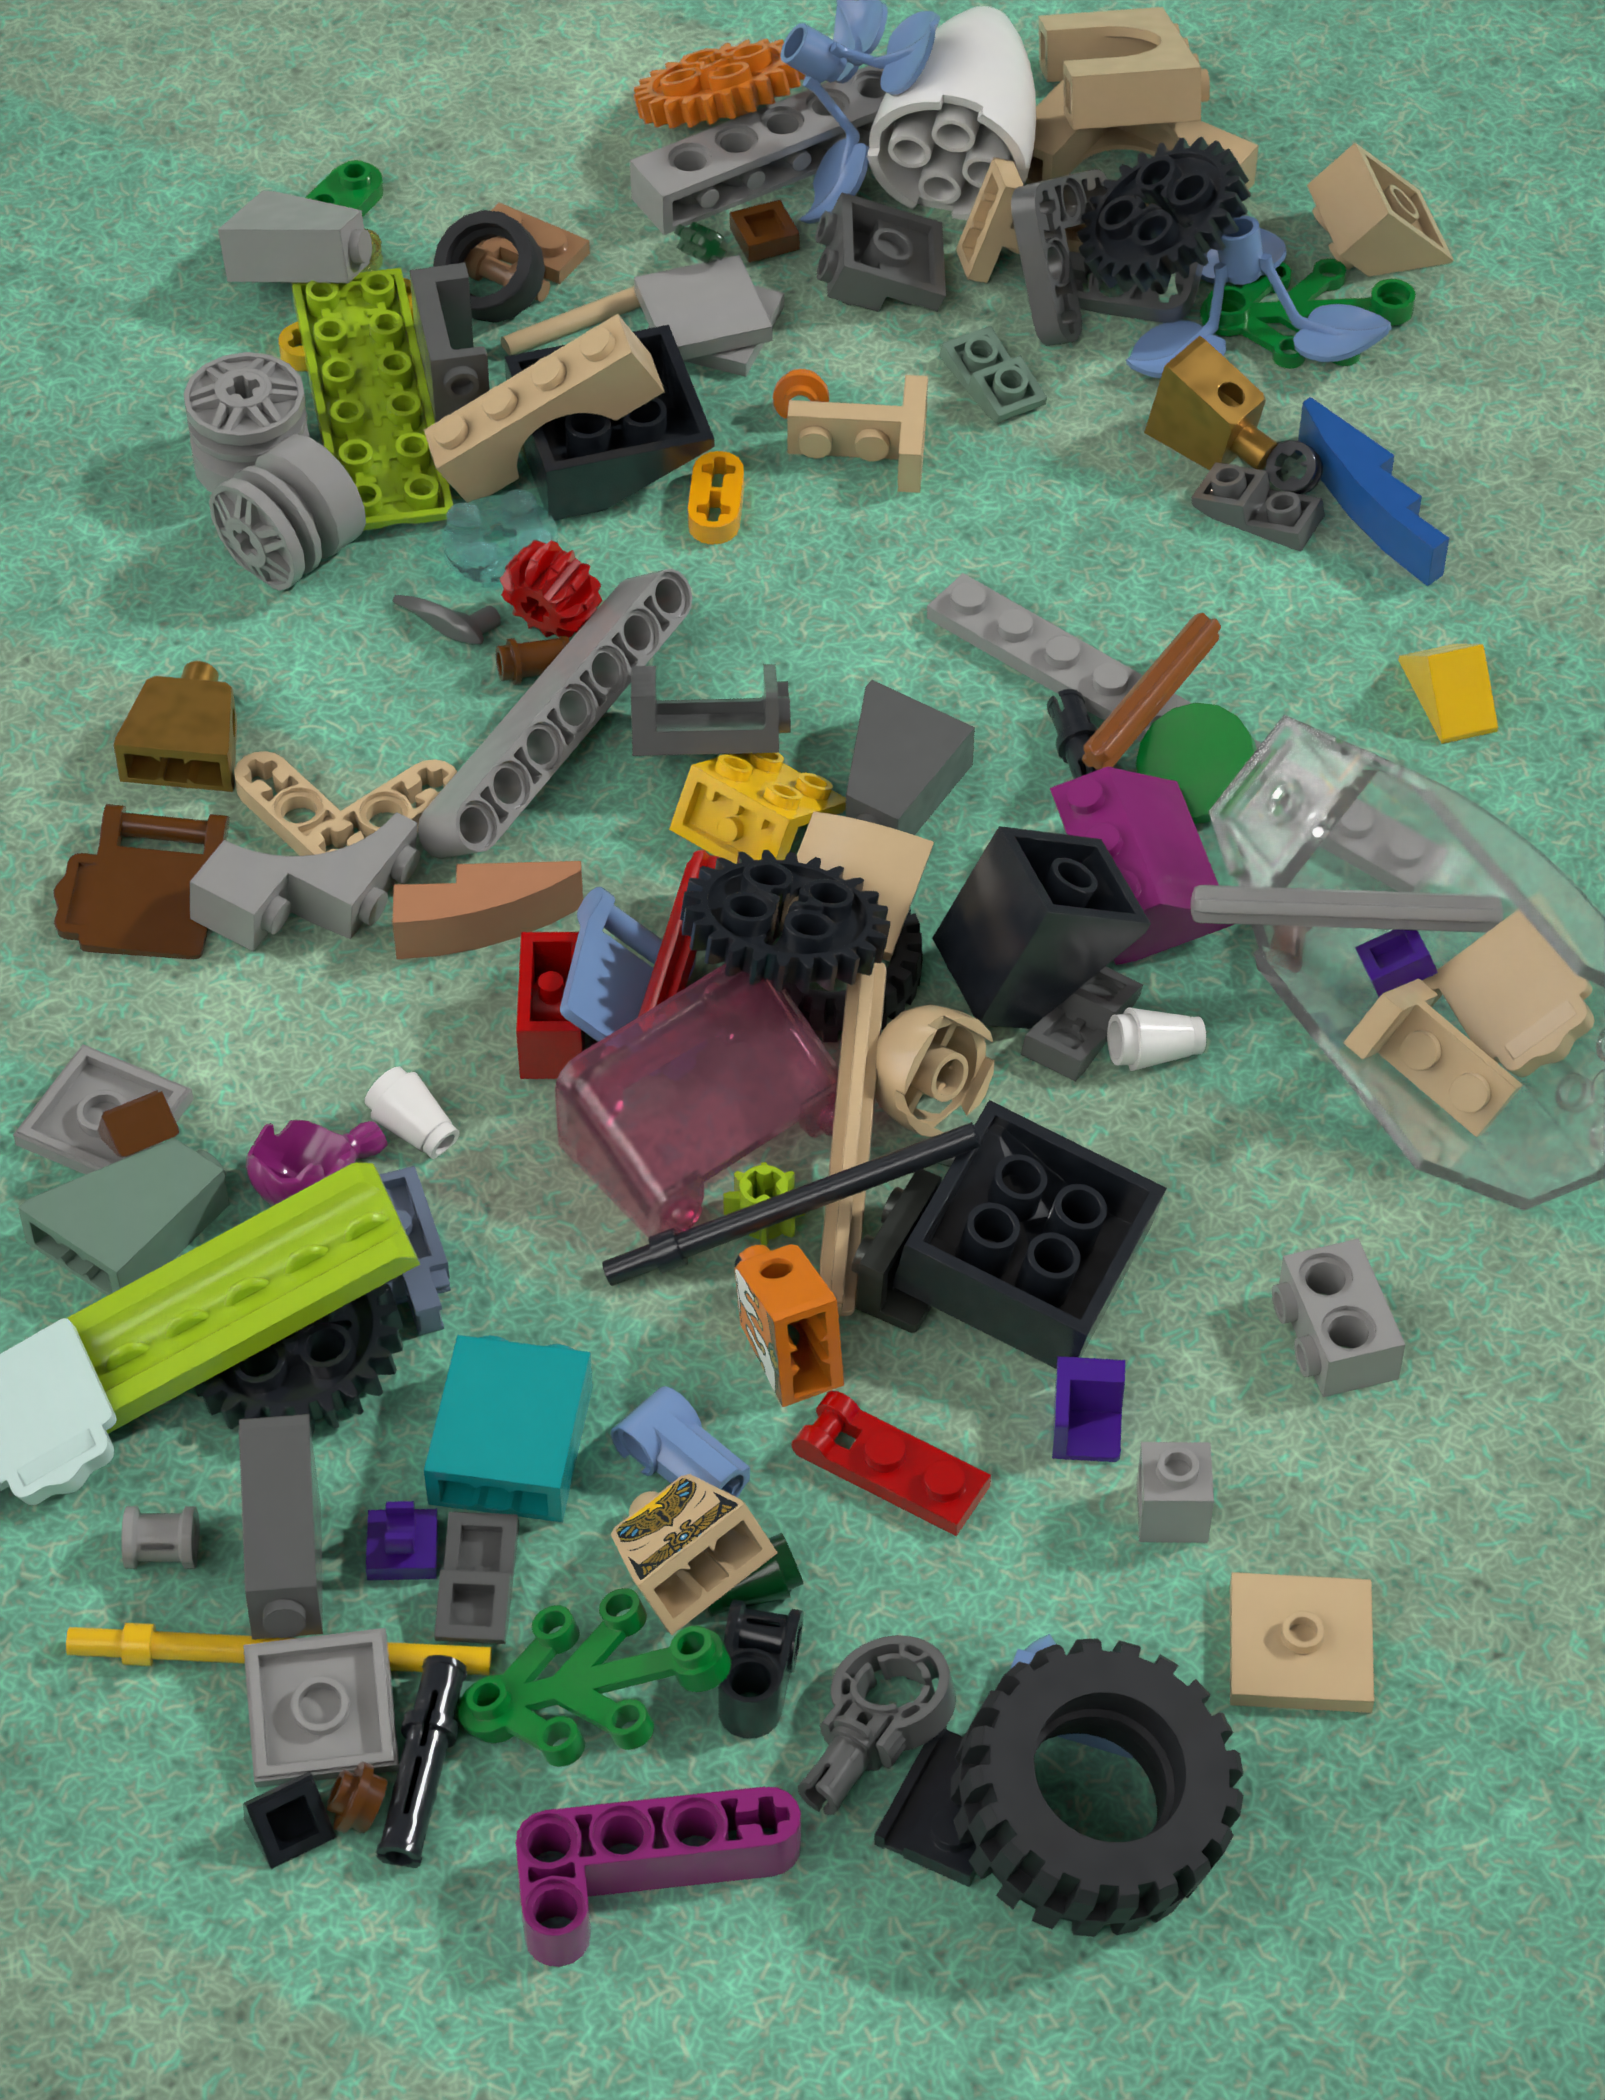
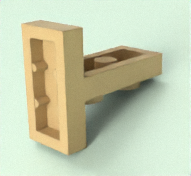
M993 157L957 245L956 252L968 280L988 283L1002 247L1020 254L1011 212V199L1014 190L1019 186H1023L1014 161ZM1085 224L1065 228L1069 251L1080 252L1078 248L1083 243L1077 236V232L1085 228Z
M905 375L903 406L789 400L787 454H803L809 458H823L825 456L860 457L871 462L882 459H897L898 492L920 493L927 418L928 376Z
M1420 979L1383 993L1343 1043L1362 1060L1377 1053L1380 1054L1475 1137L1482 1135L1523 1084L1430 1006L1438 994Z

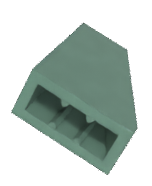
M175 1138L27 1199L18 1207L26 1243L108 1296L174 1260L230 1205L225 1170L220 1162L210 1153L204 1150L194 1151Z

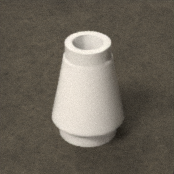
M1127 1008L1123 1014L1112 1015L1109 1020L1107 1043L1110 1058L1115 1065H1128L1130 1071H1135L1191 1055L1203 1054L1206 1047L1205 1024L1199 1016L1189 1017L1187 1015Z
M394 1067L376 1080L365 1097V1105L372 1110L371 1119L420 1151L425 1152L432 1159L437 1158L455 1144L459 1137V1130L452 1125L451 1120L416 1072L407 1073L401 1067Z

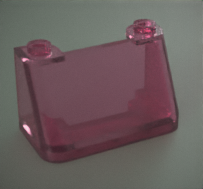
M725 963L579 1053L562 1069L556 1080L555 1102L558 1145L648 1238L673 1227L678 1233L691 1228L698 1221L702 1213L701 1205L704 1199V1182L799 1122L800 1127L813 1138H817L824 1133L832 1136L839 1067L785 987L781 992L775 991L772 980L763 979L755 986L749 985L748 973L742 971L730 977L724 975Z

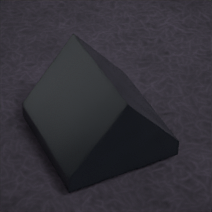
M309 1771L243 1803L244 1821L270 1869L336 1838L314 1778Z

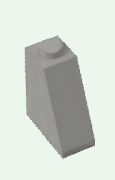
M261 191L218 229L227 282L309 283L313 280L317 283H349L370 263L369 260L372 254V240L369 232L364 230L361 210L275 191Z

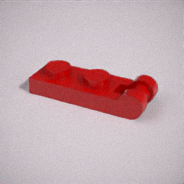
M839 1391L827 1392L816 1408L818 1416L813 1425L803 1426L791 1444L792 1450L797 1456L955 1536L963 1528L991 1484V1474L861 1410L854 1400ZM840 1432L856 1439L849 1450L835 1443V1439Z

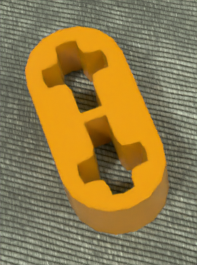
M724 451L709 452L701 455L694 463L688 501V527L693 538L702 543L711 545L725 543L734 538L740 528L744 494V467L742 461L732 453ZM714 474L724 475L722 487H712ZM710 508H720L718 521H707L710 515Z

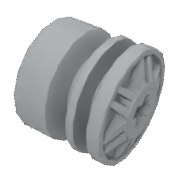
M252 352L224 355L204 364L189 378L183 395L196 478L211 493L221 483L232 479L234 474L241 469L255 466L259 456L284 438L293 434L310 437L307 427L308 419L302 379L293 367L285 361L272 355Z
M293 434L284 438L259 456L255 466L241 469L234 474L232 479L221 483L213 489L209 500L212 521L221 541L234 560L270 587L279 591L291 587L302 578L303 574L317 568L321 558L336 554L359 537L366 524L364 504L355 483L343 465L327 448L312 438L299 434Z

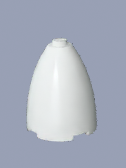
M978 6L955 15L936 29L931 54L915 83L898 95H890L886 92L880 104L869 136V150L867 153L869 166L883 189L895 200L912 210L916 204H920L925 207L953 211L952 218L968 221L993 157L1014 161L1022 183L1025 185L1035 141V86L1030 61L1022 39L1010 19L1004 13L992 7Z

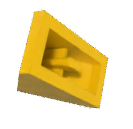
M1450 644L1399 656L1398 660L1441 744L1498 732L1496 711L1483 644Z

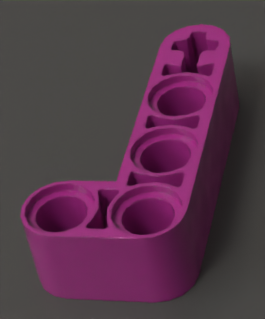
M755 1787L550 1809L532 1814L522 1822L516 1835L523 1928L528 1952L536 1961L547 1966L562 1967L572 1964L581 1958L590 1944L591 1930L588 1897L765 1878L785 1873L795 1865L800 1856L801 1811L797 1801L788 1792L780 1788ZM771 1828L774 1834L763 1835L762 1829ZM736 1830V1840L728 1841V1831ZM691 1836H703L711 1840L707 1844L698 1847L681 1843L682 1840ZM621 1843L638 1847L635 1851L625 1855L608 1851L611 1847ZM549 1851L560 1852L565 1855L560 1860L551 1863L535 1859L540 1854ZM553 1917H565L572 1920L566 1927L559 1929H548L541 1925L544 1921Z

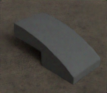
M1105 966L1025 1034L1020 1055L1076 1082L1106 1044L1108 1024L1111 1016L1123 1014L1127 1008H1132L1141 995L1143 984Z
M449 1511L444 1569H440L434 1633L435 1641L506 1644L520 1524L518 1515Z

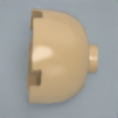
M930 1004L901 1012L887 1024L877 1041L875 1099L879 1106L900 1125L919 1135L933 1137L944 1133L934 1127L960 1105L967 1116L980 1105L986 1096L994 1073L995 1060L986 1056L984 1038L993 1042L991 1032L980 1020L961 1011ZM923 1093L941 1102L952 1099V1102L940 1114L916 1108Z

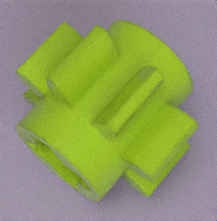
M762 1162L761 1165L754 1166L745 1173L736 1171L734 1173V1191L723 1193L724 1215L795 1189V1173L793 1171L784 1173L780 1169L768 1165L767 1162ZM795 1217L751 1233L749 1236L759 1239L761 1245L765 1246L768 1245L769 1239H774L781 1234L792 1238L795 1236Z

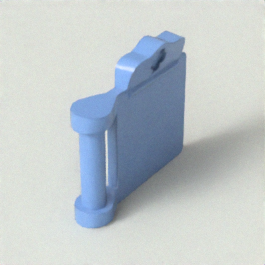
M596 887L586 895L578 908L577 918L580 930L560 1012L568 1021L650 1079L658 1080L663 1076L671 1083L679 1085L695 1071L697 1058L708 1048V1041L704 1032L706 1014L696 1004L682 999L674 1027L669 1030L667 1038L654 1040L650 1034H641L639 1032L636 1022L653 967L602 930L603 928L654 965L662 939L615 906L614 895L603 887ZM695 956L694 963H693V966H692V969H691V972H690V976H691V973H692V971H693V969H694V967H695V964H696V960H697L696 956Z

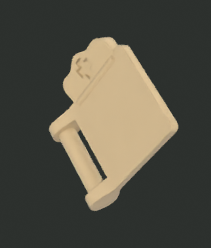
M1534 901L1524 904L1437 970V974L1422 980L1438 994L1430 1006L1433 1007L1443 994L1470 1040L1495 1062H1501L1506 1070L1518 1077H1526L1542 1065L1564 1060L1574 1042L1589 1032L1594 1024L1593 1013L1584 1001L1592 993V986L1542 908Z

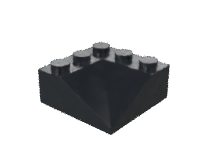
M669 325L633 331L650 352L664 393L617 421L593 413H575L558 417L539 427L524 442L522 448L549 522L605 511L715 447L713 433ZM565 345L504 356L506 380Z
M989 1100L974 1125L981 1142V1147L956 1156L905 1244L892 1286L1057 1369L1058 1356L1082 1357L1145 1240L1167 1188Z

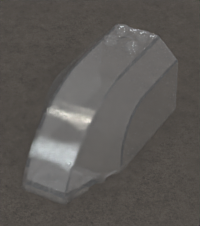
M1283 715L1209 810L1228 875L1237 878L1239 886L1496 895L1502 901L1503 920L1519 909L1574 973L1589 981L1592 986V993L1584 1001L1593 1013L1594 1024L1589 1032L1574 1042L1564 1060L1542 1065L1526 1077L1515 1076L1506 1070L1523 1086L1482 1135L1475 1137L1380 1054L1377 1053L1362 1060L1343 1043L1379 999L1355 947L1392 929L1251 925L1259 947L1258 950L1253 952L1258 970L1416 1170L1523 1211L1604 1179L1605 915L1547 856L1503 821L1470 799L1418 772L1389 761L1363 748H1359L1287 715ZM1418 930L1437 970L1486 934L1481 932ZM1442 994L1432 1008L1470 1039Z

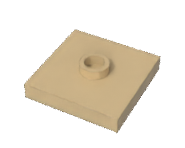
M1232 1572L1230 1579V1705L1372 1713L1374 1706L1371 1580Z

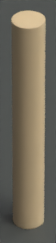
M634 286L501 337V345L508 355L523 353L606 321L616 314L621 315L637 309L641 306L634 292Z

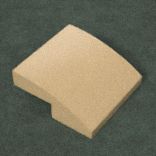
M813 812L797 853L798 862L807 864L811 859L818 857L821 858L820 868L826 871L842 866L844 867V880L861 877L864 879L862 891H877L879 893L878 904L888 907L886 920L891 921L887 945L883 954V959L890 961L934 842L868 821L829 813ZM799 896L795 897V898L792 900V902L790 903V905H791L794 901H798V897H799Z

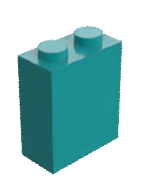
M457 1335L424 1467L428 1505L495 1514L518 1515V1517L563 1523L593 1388L591 1352L575 1350L561 1344L540 1346L509 1342L504 1338L492 1335L480 1338Z

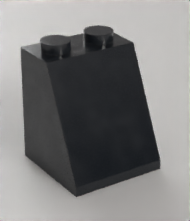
M999 826L932 939L976 1019L990 1027L1001 1026L1031 1029L1043 1017L1047 1016L1145 934L1151 923L1102 839Z

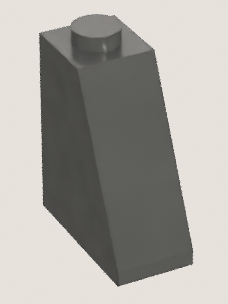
M871 680L865 687L846 792V817L872 822L915 835L973 765L975 727Z
M309 1414L239 1420L244 1575L252 1640L323 1634L321 1503Z

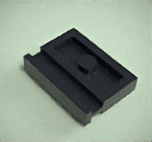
M946 1725L936 1737L923 1745L874 1834V1845L883 1849L887 1848L904 1856L909 1861L970 1887L977 1872L969 1862V1859L977 1847L973 1840L966 1843L959 1841L953 1820L961 1809L962 1804H956L951 1800V1778L960 1765L955 1757L963 1736L947 1730Z

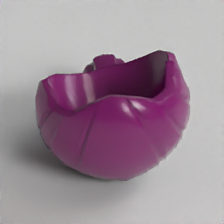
M289 1120L285 1128L275 1135L274 1125L269 1123L265 1124L254 1145H252L247 1153L246 1170L250 1183L264 1201L274 1206L338 1170L355 1163L357 1158L364 1159L377 1155L388 1146V1142L380 1127L373 1121L360 1123L349 1133L343 1135L307 1120Z

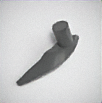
M395 595L392 600L393 603L420 617L444 636L465 644H482L484 641L483 634L497 628L501 624L498 611L491 605L467 615L418 597Z

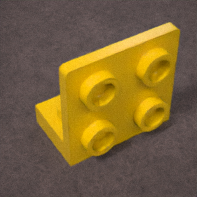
M780 753L722 754L717 758L691 765L669 830L714 856L725 858L737 864L738 852H744L754 860H761L763 850H769L776 860H785L798 827L809 824L813 812L835 815L843 813L846 810V797L833 791V785L827 779L812 773H801L783 763L784 757Z

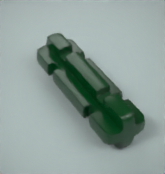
M694 221L689 227L681 224L676 227L674 234L680 237L676 247L680 251L705 263H708L712 257L720 261L725 257L727 251L720 247L724 239L721 233Z

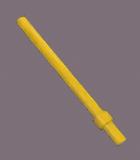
M126 1622L123 1629L69 1627L66 1637L67 1655L121 1658L123 1665L152 1666L153 1659L245 1664L243 1645L296 1638L252 1640L250 1635L156 1631L155 1624ZM388 1642L390 1671L423 1672L422 1665L426 1657L445 1655L464 1663L467 1667V1675H490L491 1647Z

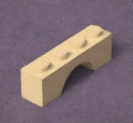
M616 314L500 385L493 387L485 394L450 415L443 417L440 421L426 428L424 432L437 471L470 504L484 500L519 479L517 459L521 447L527 438L545 423L558 417L575 413H593L617 421L664 393V389L650 352L622 318Z

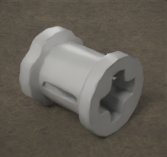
M126 1506L123 1514L121 1537L124 1568L137 1569L140 1562H181L185 1569H196L200 1538L197 1507L185 1506L182 1513H141L137 1506Z

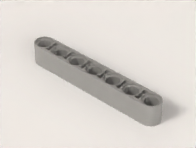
M666 569L627 578L614 589L424 810L418 825L419 840L424 850L433 857L443 859L484 852L494 846L631 683L632 666H645L688 615L692 606L691 587L687 579L679 571Z

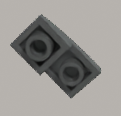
M1215 462L1191 497L1193 507L1208 517L1296 551H1302L1325 516L1322 498L1270 489L1267 471L1234 464Z

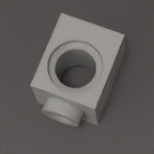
M1141 1442L1136 1483L1139 1542L1208 1543L1214 1505L1210 1442Z

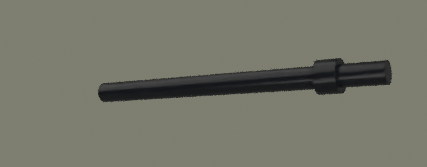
M970 1122L678 1233L673 1227L648 1238L649 1244L602 1261L605 1276L609 1284L613 1286L659 1269L664 1274L688 1265V1257L980 1148L981 1142L974 1124Z

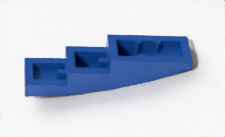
M1312 397L1305 400L1302 404L1298 441L1313 448L1319 454L1323 464L1321 481L1348 516L1388 556L1427 587L1444 574L1449 537L1419 517L1422 496L1392 476L1395 455Z

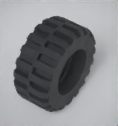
M1098 1638L1077 1639L1067 1655L1062 1646L1054 1644L1037 1651L1030 1664L1018 1662L1004 1674L996 1689L990 1691L964 1735L955 1757L960 1765L951 1778V1800L956 1804H962V1807L953 1821L959 1841L966 1843L973 1840L977 1847L969 1862L981 1879L986 1878L992 1873L1003 1886L996 1896L1005 1904L1014 1909L1019 1900L1036 1909L1032 1921L1050 1929H1053L1060 1919L1072 1921L1071 1931L1073 1935L1095 1937L1105 1924H1110L1111 1930L1115 1935H1121L1137 1931L1148 1917L1155 1923L1171 1914L1184 1898L1190 1897L1223 1856L1234 1836L1230 1828L1241 1815L1244 1795L1239 1789L1233 1787L1242 1777L1243 1768L1240 1753L1236 1750L1226 1751L1224 1744L1233 1734V1731L1224 1713L1219 1712L1212 1716L1204 1705L1211 1694L1196 1679L1187 1686L1173 1674L1179 1665L1161 1654L1154 1663L1140 1658L1141 1647L1139 1645L1119 1640L1112 1651H1102V1642ZM1077 1733L1101 1737L1123 1748L1143 1768L1152 1785L1157 1805V1820L1152 1831L1146 1837L1133 1841L1106 1842L1087 1837L1066 1825L1054 1814L1039 1789L1034 1769V1756L1039 1746L1047 1739L1064 1734Z

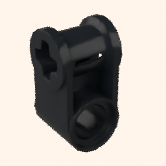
M732 1600L724 1635V1646L731 1659V1668L725 1680L718 1685L719 1719L723 1727L732 1735L743 1739H756L769 1734L777 1726L782 1715L790 1673H794L803 1630V1610L791 1609L788 1615L747 1609L745 1601ZM743 1693H757V1694H759V1696H756V1697H744V1696H741L740 1694H743Z

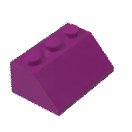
M1107 766L1050 788L1066 835L1102 839L1151 923L1145 934L1114 959L1116 965L1141 960L1234 925L1197 923L1192 919L1190 906L1194 887L1199 885L1219 886L1177 781Z

